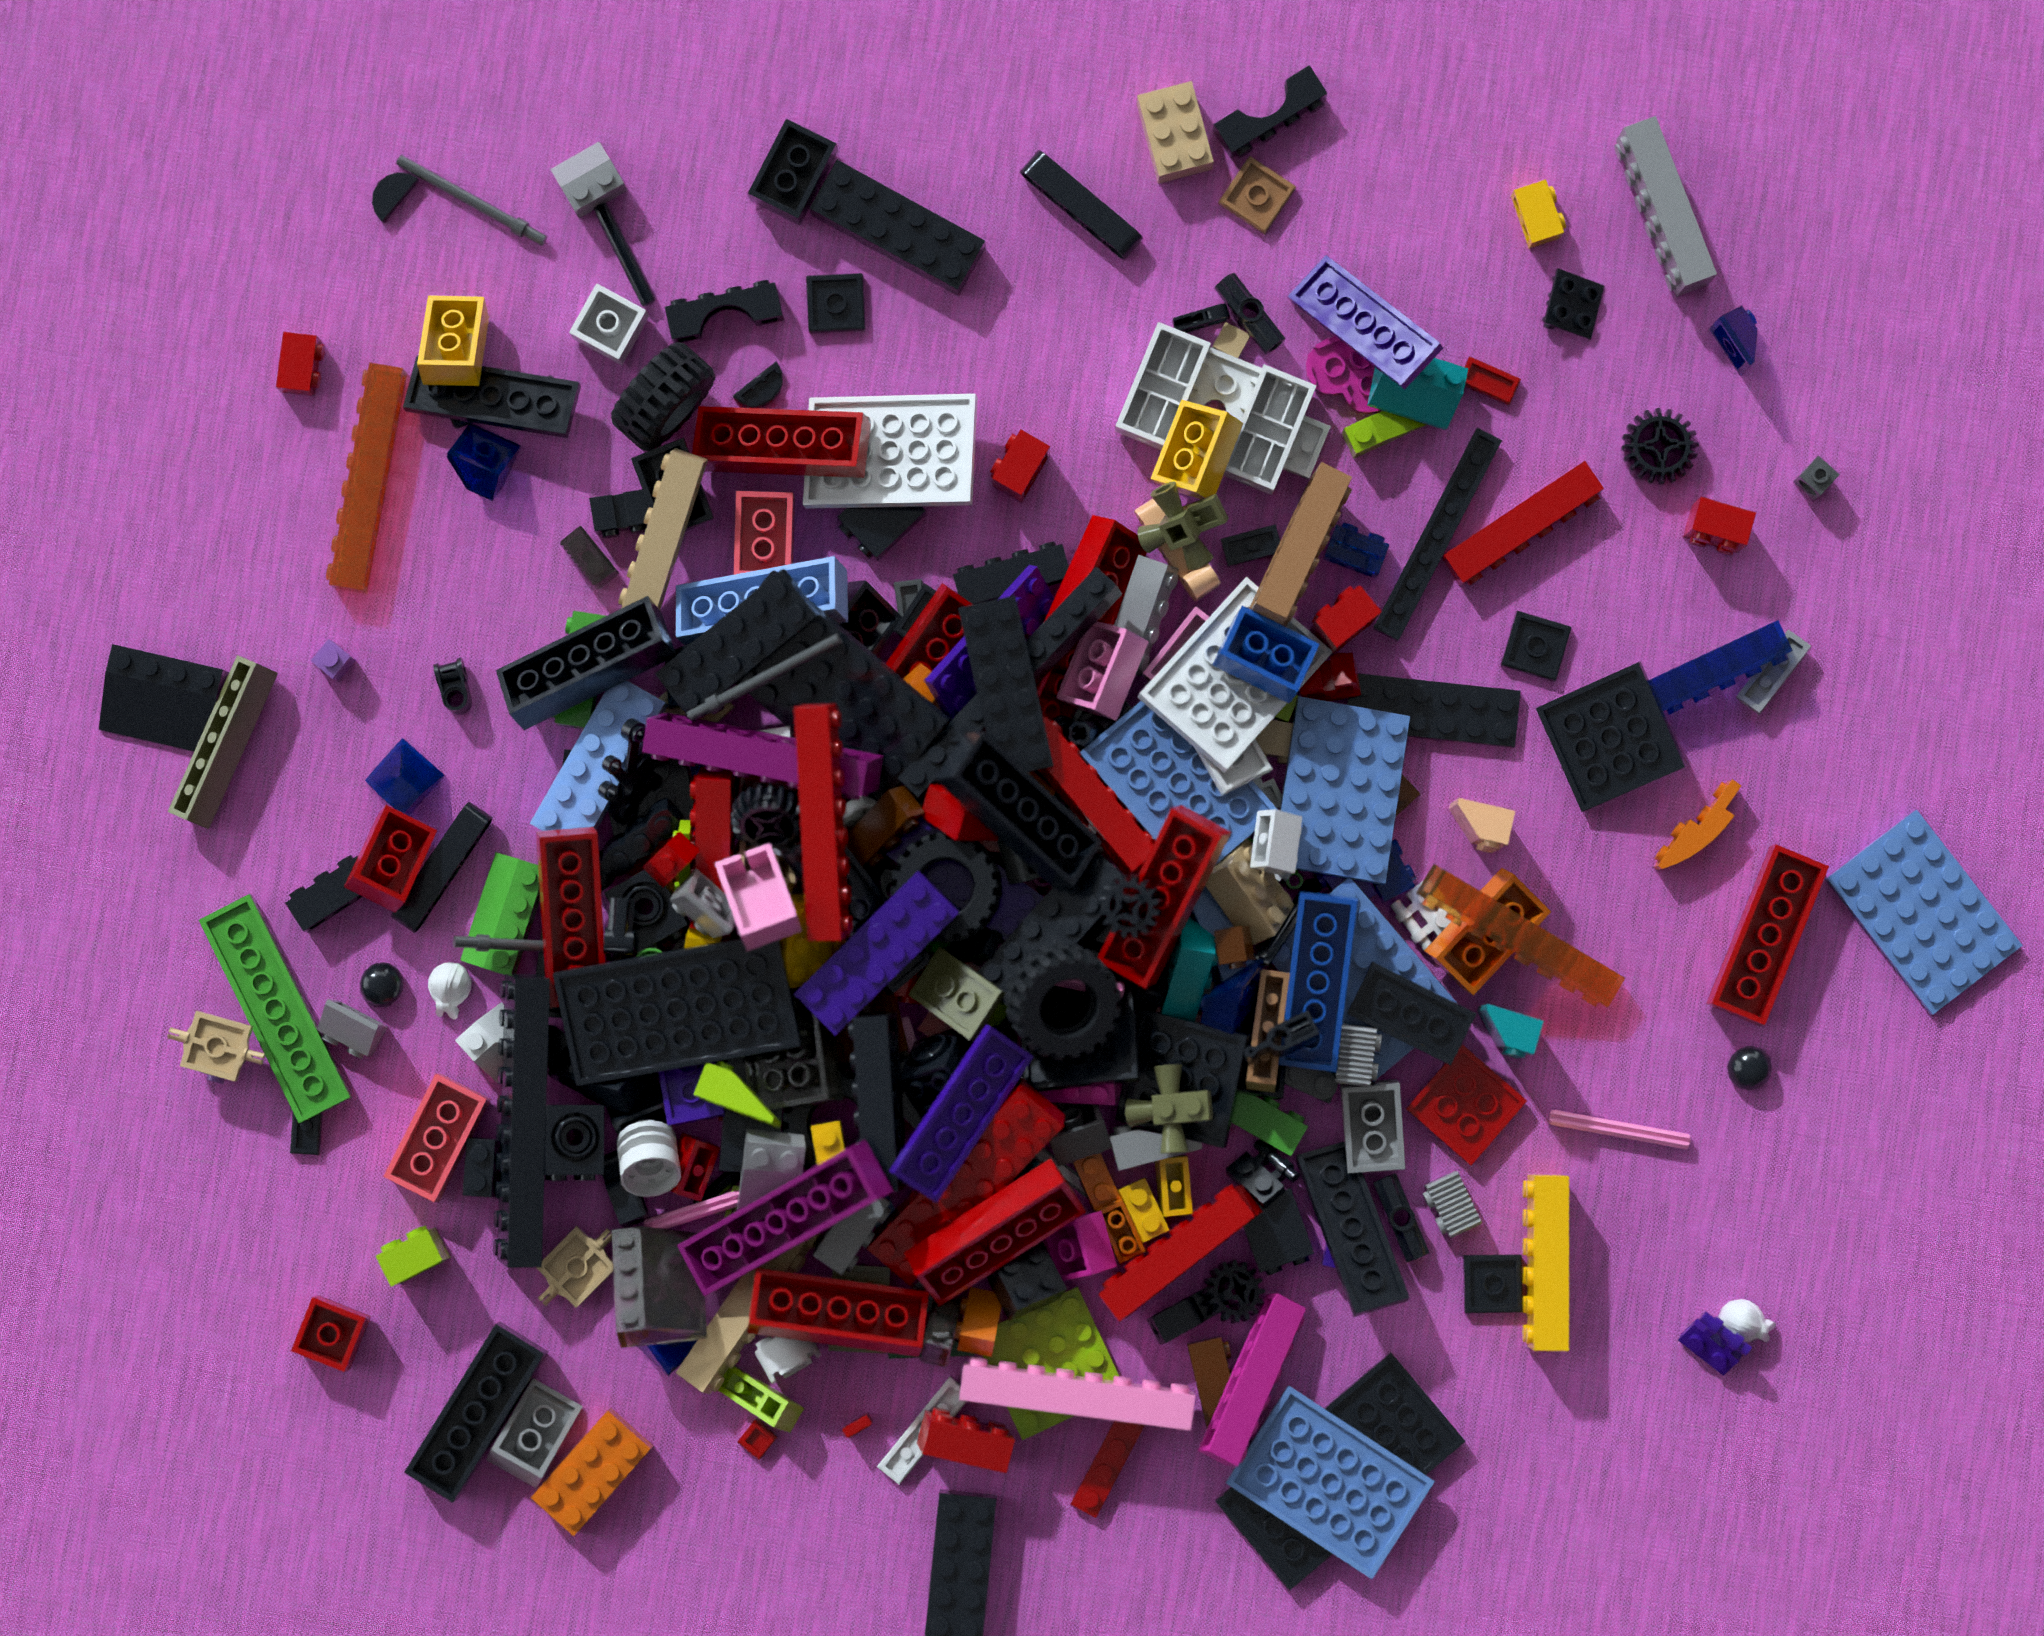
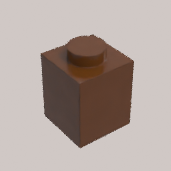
M1250 926L1214 930L1219 965L1229 964V969L1247 967L1246 961L1255 960Z

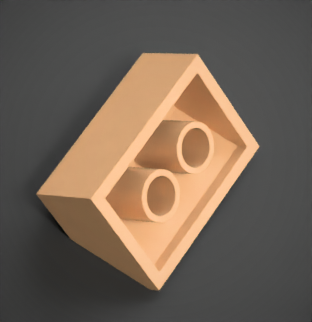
M1458 798L1450 804L1449 811L1469 842L1477 845L1476 850L1493 853V851L1496 852V850L1508 845L1515 815L1514 810Z

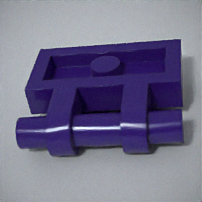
M1705 1311L1699 1319L1697 1318L1681 1333L1678 1341L1724 1376L1740 1361L1742 1355L1746 1356L1750 1352L1752 1347L1744 1341L1745 1338L1738 1332L1733 1333L1723 1325L1724 1321L1718 1316L1713 1317Z

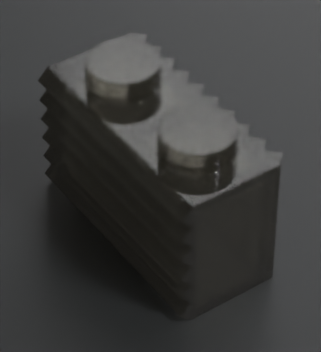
M582 526L576 528L560 541V546L595 589H601L619 574Z
M933 1298L920 1355L921 1362L941 1367L948 1366L962 1305L960 1301L950 1299L939 1306Z

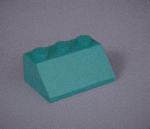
M1434 358L1404 390L1375 367L1367 406L1446 430L1463 396L1468 368Z
M1190 917L1171 953L1164 997L1161 1001V1014L1195 1021L1197 1012H1202L1204 1009L1206 996L1203 992L1204 989L1210 988L1212 981L1210 969L1211 966L1216 967L1218 955L1217 949H1215V937Z
M1490 1004L1478 1006L1477 1012L1496 1047L1503 1049V1055L1522 1059L1526 1055H1533L1535 1053L1544 1021Z

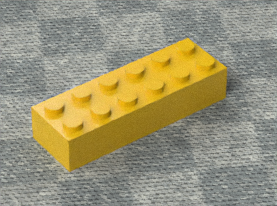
M1527 1174V1180H1523L1522 1195L1523 1198H1527V1209H1523L1522 1224L1527 1227V1238L1522 1240V1253L1527 1256V1267L1522 1269V1282L1527 1286V1296L1522 1297L1523 1313L1527 1315V1325L1522 1326V1340L1526 1342L1528 1348L1534 1351H1569V1176Z

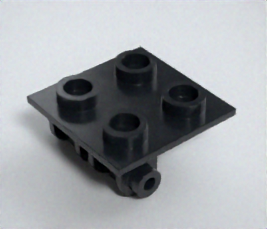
M1557 268L1556 274L1552 278L1554 282L1551 293L1548 294L1549 301L1546 302V314L1542 318L1543 327L1547 329H1555L1556 327L1591 340L1604 285Z

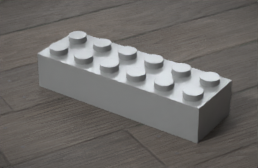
M1656 116L1624 127L1616 140L1617 144L1614 145L1618 159L1620 161L1623 160L1627 170L1624 171L1628 185L1630 187L1633 186L1637 195L1634 197L1636 207L1640 213H1644L1647 220L1645 223L1646 233L1650 239L1654 238L1657 246L1655 255L1660 265L1664 264L1667 272L1665 281L1670 291L1674 290L1676 297L1708 286L1717 273Z

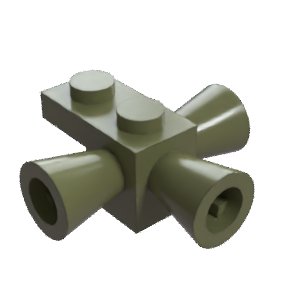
M1176 482L1165 483L1153 490L1150 496L1165 513V516L1159 524L1138 527V538L1142 548L1147 553H1151L1166 542L1171 551L1182 547L1188 570L1197 569L1213 559V555L1198 537L1201 532L1225 524L1229 519L1217 494L1182 506Z
M1182 1064L1154 1066L1161 1095H1153L1152 1101L1128 1098L1125 1104L1127 1123L1129 1127L1154 1121V1125H1163L1160 1154L1189 1152L1181 1124L1213 1120L1211 1091L1179 1093Z

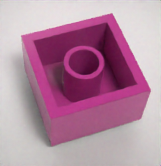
M1102 1211L1081 1215L1043 1240L1063 1281L1096 1274L1117 1267Z

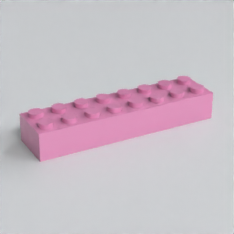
M971 1357L970 1362H964L959 1400L1191 1430L1195 1394L1193 1391H1189L1188 1385L1171 1383V1388L1160 1387L1159 1381L1144 1379L1142 1384L1132 1383L1131 1378L1114 1376L1113 1381L1104 1380L1103 1374L1085 1372V1377L1074 1376V1370L1057 1368L1056 1373L1045 1372V1366L1028 1364V1369L1016 1368L1017 1363L1009 1361H999L998 1366L987 1364L988 1359Z

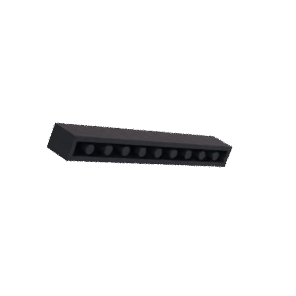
M1097 567L1086 576L1027 639L1026 645L1036 686L1122 595L1118 586ZM978 694L938 734L919 758L915 759L898 777L923 803L929 785L939 784L935 778L963 735L979 731L986 733Z

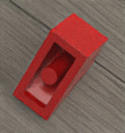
M679 831L642 868L663 888L700 851Z

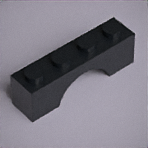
M1310 65L1285 80V101L1275 113L1266 117H1251L1237 109L1214 124L1213 132L1230 159L1236 155L1239 158L1245 156L1253 150L1252 145L1260 140L1263 143L1271 140L1277 135L1276 130L1284 125L1286 128L1292 127L1301 120L1300 116L1307 111L1314 113L1325 105L1323 101L1326 100L1328 93Z
M762 280L753 283L751 288L742 289L741 286H735L726 289L724 294L715 295L714 292H708L698 295L697 300L687 302V299L682 298L671 301L670 306H665V312L673 343H684L702 339L704 327L709 319L715 314L726 310H736L746 314L756 326L783 321L784 317L776 283Z

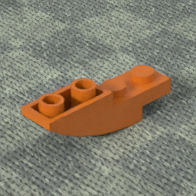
M1733 779L1727 781L1726 784L1721 782L1712 794L1715 800L1711 806L1705 805L1697 815L1698 824L1689 819L1684 824L1680 821L1670 834L1674 839L1668 847L1663 845L1655 855L1654 859L1657 860L1654 868L1661 870L1693 856L1712 842L1735 816L1726 810V807L1742 785Z
M1101 1153L1073 1162V1166L1080 1179L1079 1182L1093 1212L1102 1211L1110 1244L1118 1262L1122 1263L1145 1252L1144 1246L1127 1208L1119 1196Z

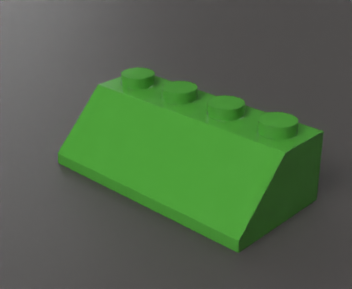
M495 852L470 928L469 937L485 934L490 935V938L528 939L540 902L538 865ZM464 948L460 960L503 975L516 974L523 951L489 949L488 952H479L475 948Z

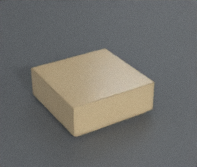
M1225 322L1212 348L1239 358L1250 338V334Z

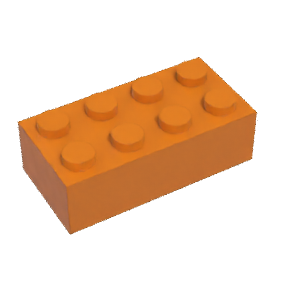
M1501 868L1424 952L1462 989L1474 996L1551 911L1515 874Z
M610 1408L533 1494L531 1499L570 1534L575 1536L654 1445L615 1410Z

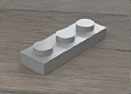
M1788 629L1738 693L1736 699L1760 715L1809 652L1811 645Z

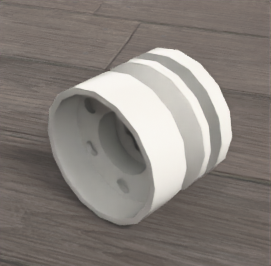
M647 1120L628 1125L619 1133L616 1142L621 1185L626 1191L636 1196H659L669 1192L678 1184L681 1178L676 1134L671 1127L663 1122Z

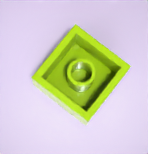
M426 1225L418 1227L406 1234L407 1240L403 1242L401 1239L393 1240L380 1247L382 1253L376 1255V1258L391 1287L399 1285L451 1258L436 1227L430 1229Z

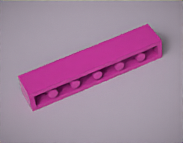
M1278 1293L1266 1294L1263 1300L1264 1304L1259 1309L1198 1449L1199 1452L1226 1466H1238L1245 1459L1248 1451L1246 1446L1249 1439L1254 1436L1259 1427V1416L1270 1402L1271 1396L1269 1393L1272 1386L1281 1377L1282 1369L1280 1368L1282 1363L1293 1349L1292 1340L1296 1332L1304 1324L1305 1318L1303 1315L1306 1308Z

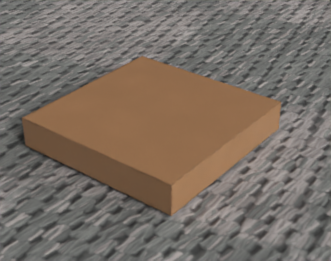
M1249 156L1218 204L1265 235L1295 191L1296 186Z

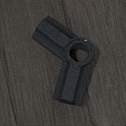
M1126 700L1117 721L1132 709ZM1092 715L1085 721H1075L1069 727L1068 739L1076 746H1088L1116 721L1098 715Z
M611 897L608 928L606 927L603 945V953L607 954V959L610 961L633 958L635 941L633 924L636 899Z

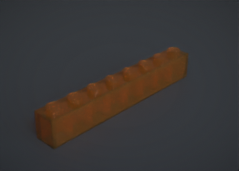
M369 362L368 370L365 369L363 371L362 386L365 389L363 397L358 399L356 409L357 414H360L359 422L352 429L351 440L355 442L353 453L349 452L346 468L350 469L348 480L343 481L341 496L345 497L343 508H339L337 512L336 524L339 525L338 536L334 535L331 544V552H334L333 564L329 563L326 571V580H329V585L336 589L366 594L368 591L407 372L400 367Z
M1433 864L1416 892L1417 895L1424 898L1422 904L1435 912H1438L1439 908L1448 912L1445 918L1458 926L1465 922L1470 925L1468 932L1482 940L1485 935L1493 939L1492 946L1504 953L1508 949L1516 953L1514 959L1529 967L1531 962L1539 966L1536 971L1537 973L1549 980L1553 976L1561 980L1559 986L1573 994L1576 989L1584 993L1581 999L1595 1007L1598 1003L1609 1007L1625 980V977Z

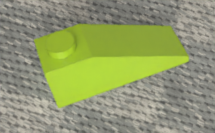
M1382 411L1345 427L1342 431V436L1354 459L1427 424Z
M717 1061L716 1065L705 1064L693 1095L714 1105L774 1127H780L781 1122L741 1077L732 1072V1066Z
M736 1366L729 1367L723 1376L725 1380L718 1391L774 1428L791 1433L804 1407Z

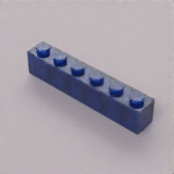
M1779 620L1649 681L1663 712L1667 711L1668 715H1671L1684 708L1683 702L1693 698L1696 703L1709 697L1708 691L1719 686L1722 691L1737 684L1735 678L1745 674L1748 679L1763 672L1761 666L1769 662L1774 667L1789 660L1787 654L1793 650Z

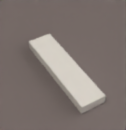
M949 1377L878 1464L877 1467L897 1484L900 1485L923 1456L917 1445V1439L925 1410L933 1411V1408H941L950 1411V1416L955 1417L967 1402L959 1400L961 1385L953 1378Z

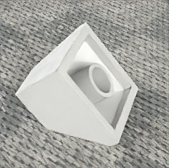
M502 1002L473 1023L455 1040L469 1057L497 1083L498 1068L502 1067L503 1055H499L498 1051L499 1038H503V1027H500L499 1024L500 1009H504Z

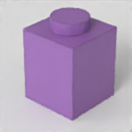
M330 639L325 642L311 659V662L337 682L340 681L356 661Z

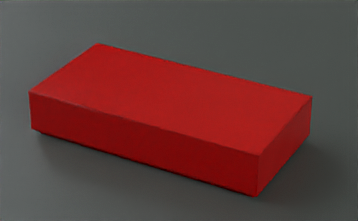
M1469 356L1465 364V368H1468L1465 387L1509 406L1521 379Z

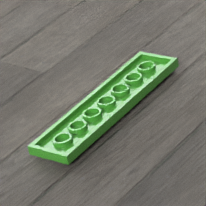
M248 894L199 919L204 933L249 1024L253 1026L252 1030L298 1123L301 1124L352 1098L320 1032L317 1030L318 1027L253 896Z

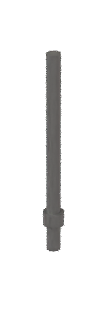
M403 155L398 157L396 165L509 227L515 235L521 238L525 236L541 246L546 242L547 236L530 227L529 222L520 217L516 219Z
M835 634L720 695L714 694L706 698L705 703L687 712L688 718L691 722H694L709 713L715 714L723 710L724 705L841 645L842 640L840 636Z
M477 934L476 937L454 936L453 947L475 948L479 952H488L489 949L544 952L542 940L490 938V935Z

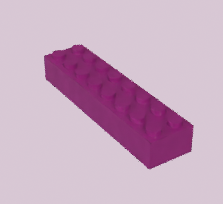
M669 712L647 718L642 752L652 754V759L667 761L669 758L679 759L678 763L685 766H695L696 763L706 765L705 769L710 771L722 772L723 769L733 770V775L750 777V774L760 776V780L764 782L777 783L778 780L787 781L789 787L799 788L796 738L703 719L691 722L688 716ZM843 748V754L840 758V769L844 771L845 777L844 786L841 787V793H843L844 798L860 800V796H868L869 793L879 789L884 756Z
M864 1140L843 1150L678 1244L677 1247L703 1296H706L892 1193L893 1190L867 1141Z

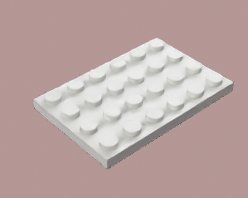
M937 394L809 398V410L863 412L871 423L864 478L804 476L803 506L805 509L972 505L977 395Z
M1247 577L1137 696L1224 773L1287 704V702L1212 665L1235 615L1242 605L1247 608L1250 607L1259 588ZM1293 617L1286 627L1320 644L1300 686L1301 688L1333 651Z

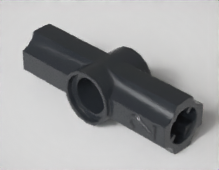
M1235 273L1227 275L1215 286L1216 292L1236 316L1238 325L1247 330L1265 355L1277 349L1285 341L1286 338L1264 311L1262 302L1252 296ZM1251 309L1256 312L1257 316L1248 318L1244 315L1243 311Z
M1394 1173L1373 1182L1387 1215L1388 1223L1392 1227L1406 1262L1429 1254L1430 1252L1416 1222L1415 1214L1408 1203L1397 1174ZM1403 1209L1408 1213L1409 1219L1405 1225L1398 1226L1394 1222V1214L1398 1210Z

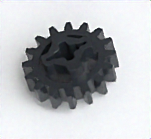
M1128 874L1121 876V882L1117 878L1110 881L1112 887L1107 886L1102 890L1107 897L1099 899V902L1105 905V908L1100 910L1099 914H1106L1107 916L1103 924L1108 925L1111 923L1113 925L1111 930L1113 934L1122 930V938L1128 937L1130 932L1133 938L1139 937L1141 931L1144 934L1151 931L1149 925L1156 926L1159 923L1154 916L1160 915L1163 912L1161 909L1156 908V905L1162 902V898H1155L1154 896L1158 888L1149 889L1150 880L1146 879L1141 883L1140 876L1137 874L1132 877L1131 881ZM1127 887L1135 888L1139 890L1141 893H1134L1130 890V888L1127 889ZM1114 898L1116 900L1115 910L1113 908ZM1139 900L1132 910L1123 913V910L1127 908L1126 906L1130 902ZM1146 902L1148 903V913H1147V914H1146V912H1145ZM1121 919L1129 920L1134 925H1128L1122 922Z
M1236 1260L1229 1261L1228 1264L1226 1262L1218 1264V1269L1214 1268L1209 1271L1212 1277L1204 1279V1283L1209 1286V1289L1202 1291V1294L1209 1295L1210 1298L1205 1302V1305H1213L1214 1309L1211 1314L1221 1313L1220 1321L1222 1322L1227 1321L1229 1318L1231 1324L1238 1323L1240 1320L1242 1322L1250 1319V1315L1253 1316L1259 1312L1255 1306L1264 1304L1259 1295L1265 1293V1289L1258 1287V1284L1263 1279H1255L1254 1275L1257 1270L1255 1268L1249 1271L1246 1270V1262L1239 1265ZM1233 1289L1236 1290V1294H1234V1295L1232 1294V1291H1231V1290H1233Z

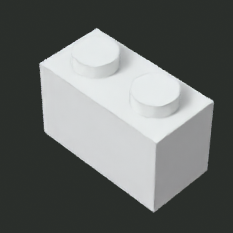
M1276 809L1257 811L1250 868L1273 874L1295 873L1298 861L1297 854L1301 836L1302 816Z

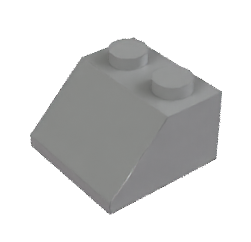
M600 142L550 169L578 218L593 211L596 206L607 203L627 191L623 180Z
M328 999L317 1030L324 1034L322 1039L336 1046L341 1042L349 1047L347 1052L363 1059L364 1055L368 1057L373 1056L388 1026L339 1000Z

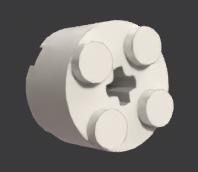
M768 1336L756 1343L758 1350L755 1352V1355L772 1384L778 1382L776 1376L782 1375L785 1379L812 1363L810 1357L814 1354L817 1358L822 1355L815 1342L779 1337L773 1339L771 1336Z

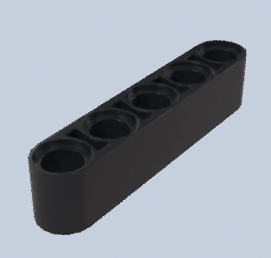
M1038 150L1020 170L1021 175L1122 260H1125L1143 239L1135 228L1044 152Z
M468 802L416 876L405 903L396 913L392 912L391 918L413 933H416L488 829L493 817L471 802Z

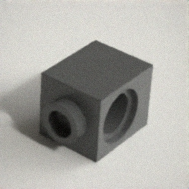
M1817 456L1793 482L1815 500L1822 495L1840 474L1820 456Z

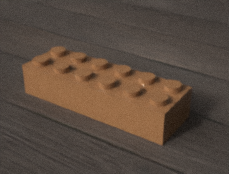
M1323 462L1320 463L1304 489L1249 609L1285 627L1292 620L1298 608L1296 604L1299 598H1302L1309 584L1307 581L1320 560L1318 557L1330 539L1329 533L1341 515L1340 509L1346 503L1352 491L1348 487L1351 476Z

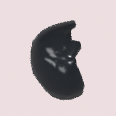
M375 963L367 968L361 976L360 993L365 1002L374 1007H388L400 997L403 991L404 979L399 969L390 963Z
M1754 1046L1743 1047L1734 1052L1730 1057L1727 1065L1730 1080L1741 1089H1757L1762 1087L1771 1076V1059L1761 1048Z

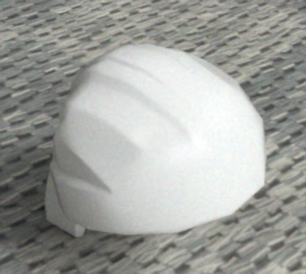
M442 963L434 968L429 976L428 989L436 1003V1015L438 1017H442L443 1013L446 1012L450 1018L455 1020L459 1013L457 1006L470 993L471 978L466 968L459 963Z
M1745 1299L1729 1301L1722 1307L1718 1316L1724 1321L1723 1325L1733 1333L1738 1332L1745 1338V1342H1751L1756 1339L1768 1342L1770 1339L1768 1332L1776 1326L1775 1322L1764 1318L1763 1312L1756 1304Z

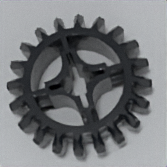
M1656 408L1654 417L1649 410L1644 411V419L1637 415L1634 418L1636 425H1627L1626 429L1631 434H1624L1622 436V440L1630 443L1621 447V451L1630 452L1629 455L1623 458V461L1629 462L1632 460L1634 464L1629 467V471L1633 472L1638 468L1640 472L1637 478L1642 479L1647 474V483L1649 484L1653 483L1655 476L1658 479L1659 485L1665 483V476H1667L1670 483L1676 481L1675 473L1682 478L1686 475L1684 468L1691 469L1693 467L1689 459H1696L1698 455L1690 450L1699 446L1697 441H1690V438L1696 435V431H1686L1691 423L1686 421L1682 425L1679 422L1682 419V414L1679 413L1674 419L1671 418V409H1667L1665 415L1662 416L1661 409ZM1654 425L1652 440L1638 443L1641 431L1646 427ZM1663 426L1672 429L1680 441L1669 438ZM1658 440L1662 441V444L1664 443L1666 446L1662 452H1658V448L1655 450L1653 446ZM1681 450L1678 462L1671 467L1665 468L1667 454ZM1639 452L1641 454H1649L1653 458L1656 467L1646 463Z
M770 783L768 787L758 784L756 789L748 787L746 792H740L738 799H735L732 805L730 817L733 832L737 833L739 840H745L747 846L755 844L756 847L770 843L772 848H777L780 851L783 846L791 848L794 842L800 843L799 795H795L793 789L786 791L783 784L777 788L773 787Z

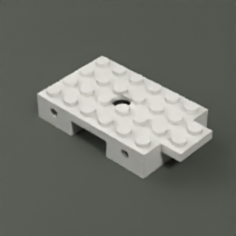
M1158 322L1116 423L1115 432L1162 451L1181 400L1203 406L1212 400H1217L1224 405L1226 412L1243 422L1223 476L1270 495L1273 494L1282 469L1309 480L1330 429V425L1305 416L1317 385L1265 364L1262 368L1211 348L1210 342Z

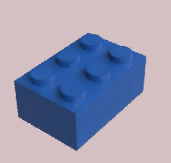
M1242 605L1235 615L1212 665L1290 703L1297 694L1320 644Z

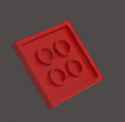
M1461 1044L1452 1064L1444 1063L1405 1109L1471 1166L1527 1100Z

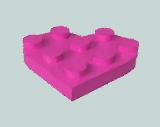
M1336 336L1325 339L1314 346L1308 354L1305 368L1306 377L1310 383L1317 385L1315 389L1319 394L1329 396L1342 395L1347 405L1356 413L1374 414L1382 411L1367 406L1375 370L1372 364Z

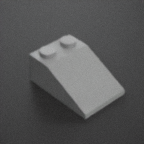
M695 869L673 892L670 899L673 902V908L682 916L688 915L695 922L694 926L704 935L709 934L716 938L728 934L733 928L735 918L726 894L699 870Z
M1375 1080L1374 1082L1371 1081L1370 1087L1340 1083L1347 1172L1358 1173L1405 1169L1401 1095L1398 1080Z
M1128 1123L1113 1127L1114 1132L1109 1134L1118 1170L1188 1153L1160 1154L1162 1132L1141 1127L1131 1128ZM1185 1139L1189 1152L1203 1149L1201 1142Z
M746 1130L736 1211L802 1174L806 1148L804 1135Z
M533 1378L486 1460L536 1488L583 1406Z

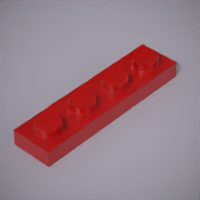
M1114 1420L1072 1499L1071 1505L1095 1518L1097 1517L1145 1424Z

